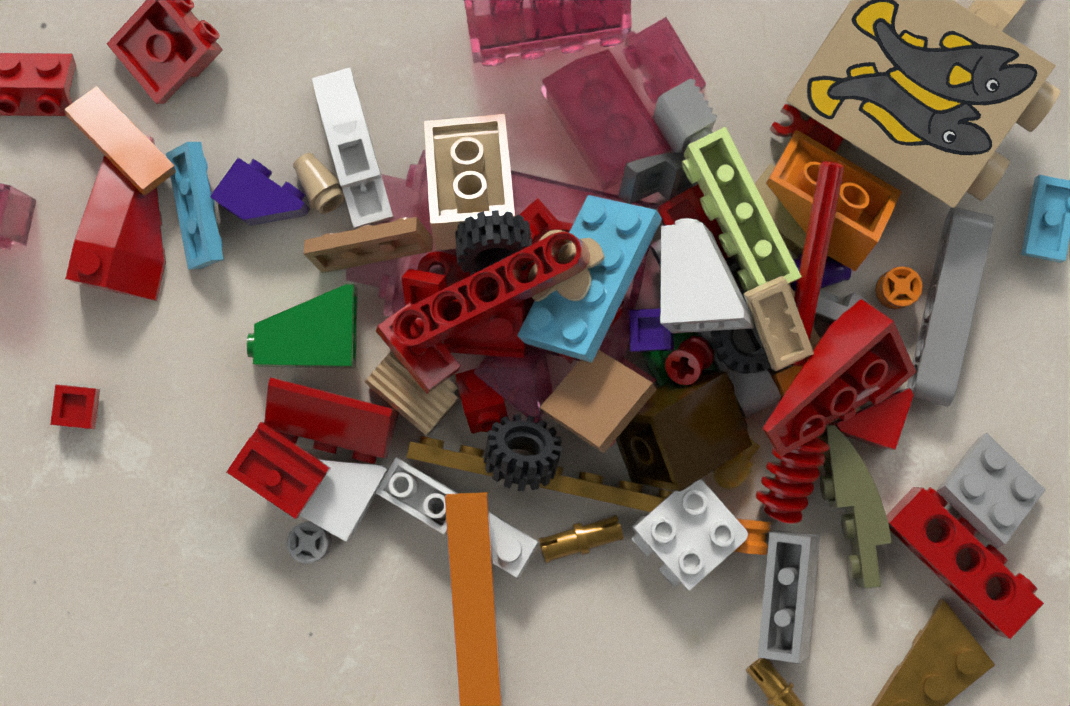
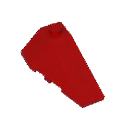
M146 136L155 145L154 138ZM105 155L74 239L65 279L82 286L157 301L166 265L165 249L163 248L161 234L162 215L159 211L157 187L144 196Z
M860 299L829 326L814 349V354L808 358L763 426L765 434L781 457L822 435L825 426L832 421L840 418L845 422L856 416L855 409L869 401L876 405L887 399L916 373V369L895 322L864 300Z

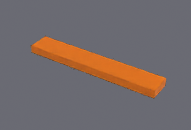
M488 492L446 494L445 508L460 706H502Z

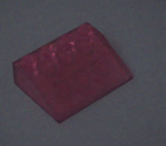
M464 0L473 63L482 62L483 66L500 65L506 62L505 58L521 56L523 60L538 59L543 57L546 51L559 49L564 54L575 53L583 50L584 45L600 43L601 47L617 46L622 44L624 39L629 38L632 28L631 0Z

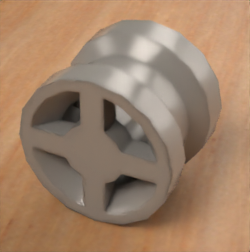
M305 522L295 526L287 538V549L290 555L296 561L304 564L314 563L324 558L330 551L332 544L330 532L312 522Z

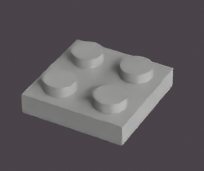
M986 433L974 442L936 491L995 548H998L1007 543L1046 489Z

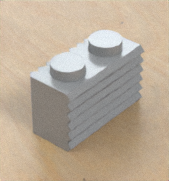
M688 79L658 97L655 113L652 117L673 153L685 152L689 144L713 133L712 128L716 122L717 115L712 114L713 108L707 107L709 101L703 100L704 94L699 93L700 87L694 86L696 82L694 79Z

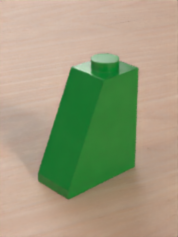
M354 284L342 285L254 323V333H249L247 337V355L249 358H253V365L258 367L356 369L357 287Z

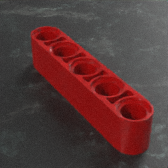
M561 231L554 233L403 309L393 321L394 336L400 343L407 346L423 349L432 347L579 274L589 263V248L584 241L569 232ZM573 243L576 248L574 259L567 264H561L558 258L559 250L565 244ZM535 262L538 269L535 279L529 283H523L521 279L522 268L527 263ZM491 281H497L499 294L496 299L487 302L483 294L484 288ZM458 299L462 307L461 313L458 318L450 321L447 316V307L453 300ZM417 318H421L424 323V331L419 338L414 339L410 331L411 325Z

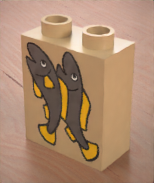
M851 0L793 87L786 101L944 203L955 208L966 192L979 201H983L992 192L1010 163V160L998 153L996 149L1015 123L1029 132L1035 130L1055 104L1061 90L1046 81L1056 67L1055 64L954 0Z

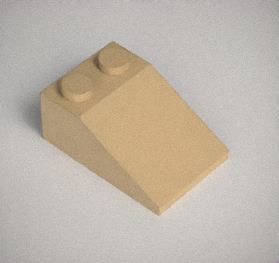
M505 114L424 121L430 223L435 251L456 249L455 232L458 230L457 226L460 222L465 223V218L469 216L477 219V213L484 211L485 215L488 216L492 215L491 210H499V215H504L506 211L513 212L514 218Z

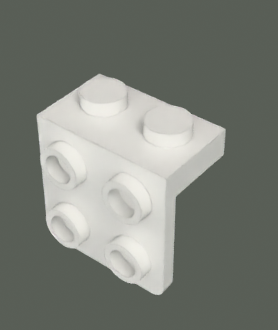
M702 479L681 492L674 491L646 517L642 515L631 525L637 533L631 539L648 557L654 552L664 563L659 568V571L674 588L681 583L689 591L746 541L748 537L747 530Z

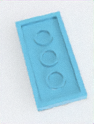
M588 195L569 232L579 239L591 238L595 240L602 248L605 259L600 264L589 268L591 287L582 300L570 301L562 297L556 290L539 302L534 301L517 336L526 344L592 363L662 220L657 210Z

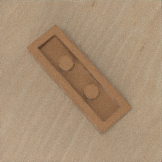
M404 217L394 222L374 226L364 225L355 230L326 233L321 237L304 240L303 254L321 273L432 252L433 237L417 217Z

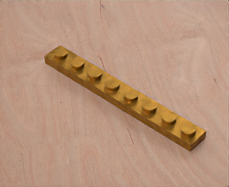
M421 436L420 443H409L406 458L493 476V472L488 474L485 469L486 463H484L483 449L461 445L459 452L443 449L445 441ZM560 466L557 467L554 479H550L548 485L545 487L541 483L539 485L540 488L647 512L653 511L673 493L672 491L659 489L658 497L642 493L644 485L622 480L619 481L618 488L603 485L604 476L580 471L578 479L563 476L564 467Z

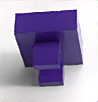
M661 308L629 310L631 352L674 351V333H671L660 323Z

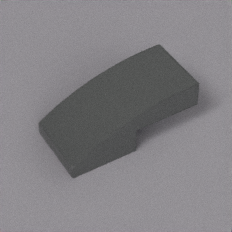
M684 152L659 154L626 164L618 196L627 204H632L659 192L670 201L689 188L696 186L698 182L692 184L684 172L681 163L686 160Z

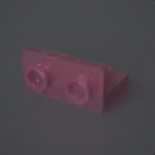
M667 17L637 34L634 30L626 34L624 43L626 48L623 49L624 57L633 70L639 68L646 80L643 83V88L653 104L658 102V97L688 79L696 80L694 86L700 87L699 91L706 87V82Z

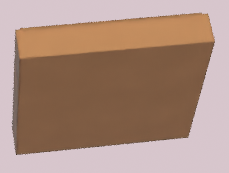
M598 349L592 363L579 360L541 405L540 409L545 415L604 454L654 394L656 388L652 382Z

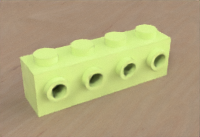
M726 126L689 144L684 152L686 160L681 162L682 167L692 184L698 182L704 194V197L700 198L703 210L710 221L713 219L717 220L723 232L719 235L720 243L729 258L735 256L741 268V271L737 272V276L744 291L747 292L780 276L787 280L788 285L801 278Z

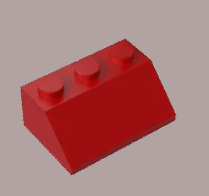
M270 377L267 388L264 423L295 444H297L298 437L314 440L312 446L314 449L336 454L337 448L342 447L353 450L352 459L375 464L377 457L386 459L388 457L399 412L380 405Z

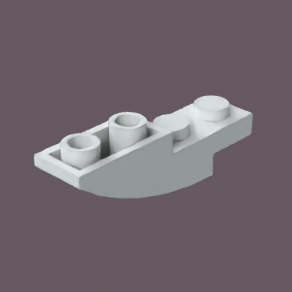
M351 68L312 78L334 165L354 229L394 219Z
M397 457L375 492L444 535H447L446 494H459ZM489 511L493 564L519 578L540 542Z

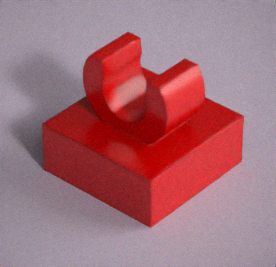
M539 198L519 214L524 218V221L529 223L532 244L538 242L546 232L552 230L563 231L565 229Z

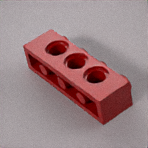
M913 487L886 515L890 532L997 635L1011 639L1044 604L1034 594L1038 590L1037 587L1021 573L1015 576L1005 566L1008 561L1007 558L994 546L988 544L985 547L974 536L978 531L962 516L955 518L945 509L948 502L931 487L927 490L923 487ZM936 519L941 524L942 533L936 541L932 542L926 535V527L931 520ZM967 548L971 554V563L966 569L961 570L956 564V556L961 549ZM997 577L1001 584V590L996 597L990 598L987 595L986 586L990 579Z

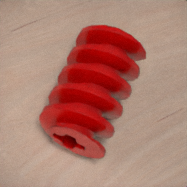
M816 437L782 457L774 448L772 449V454L781 461L780 463L767 462L766 469L775 474V477L763 476L761 484L770 490L769 492L759 490L755 494V498L764 504L763 510L766 514L783 523L798 524L802 521L803 514L801 511L805 510L808 506L807 496L813 493L814 485L812 482L816 481L819 477V469L817 467L824 464L825 455L823 452L830 449L829 444Z

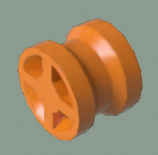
M900 266L880 276L876 282L875 293L883 306L888 309L897 310L916 302L922 294L923 285L916 271L909 267Z
M736 518L747 530L748 537L733 552L767 555L768 544L766 543V534L771 531L772 522Z

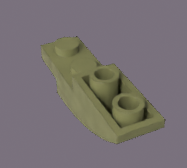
M835 425L825 426L822 435L817 437L830 446L828 451L823 452L825 455V476H820V489L823 500H829V507H846L847 514L842 515L841 524L845 539H850L852 555L847 556L849 577L851 580H856V586L865 589L881 587L876 545L892 543L889 524L881 497L870 472L850 441Z

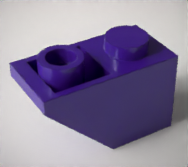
M238 157L210 196L215 202L250 226L306 216L310 211V208L302 201L306 196L303 192L287 181L281 187L269 179L273 172L255 159H252L248 164Z

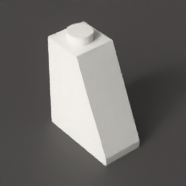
M689 218L676 220L675 225L661 226L660 323L671 333L754 328L752 315L713 234L702 222Z
M320 460L331 467V470L326 474L321 485L300 516L340 539L349 541L374 500L375 492L389 468L384 465Z

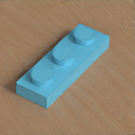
M186 142L167 152L166 156L175 165L176 173L170 176L187 267L188 270L203 269L224 259L222 239L218 233L214 212L215 202L210 197L211 191L207 175L208 165L203 154L201 142Z

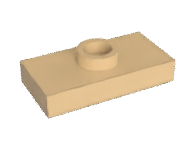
M783 276L743 293L770 365L775 371L814 354L788 282Z

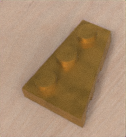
M939 599L932 610V616L923 630H919L912 641L914 644L901 664L896 666L871 706H945L994 667L995 664L945 600Z

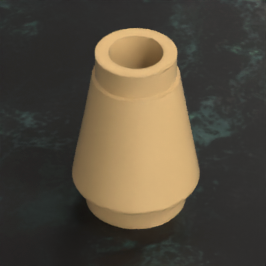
M306 153L293 163V168L296 171L311 208L317 209L320 214H326L338 208L346 200L339 179L313 153Z

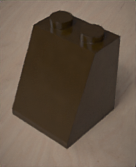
M702 370L700 377L693 384L681 385L672 381L656 388L654 394L616 438V443L632 483L681 492L752 446L747 431V422L741 414L734 394V385L726 371Z

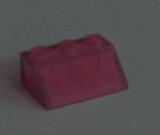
M609 49L578 58L542 80V94L603 191L622 181L627 163L649 156L666 154L672 150Z

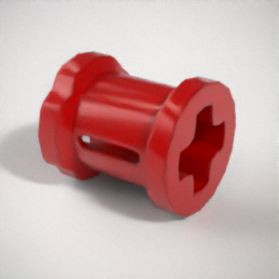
M691 336L689 339L684 340L679 348L667 357L665 369L668 376L674 382L681 385L693 384L700 377L702 370L710 367L712 364L714 350L706 339L700 336Z

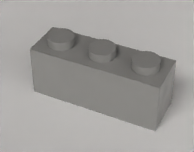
M782 530L769 532L758 658L797 664L809 658L820 535Z

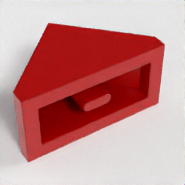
M910 388L901 389L892 393L876 405L872 403L855 412L856 416L845 422L839 419L829 424V426L835 425L844 436L883 450H896L914 395Z

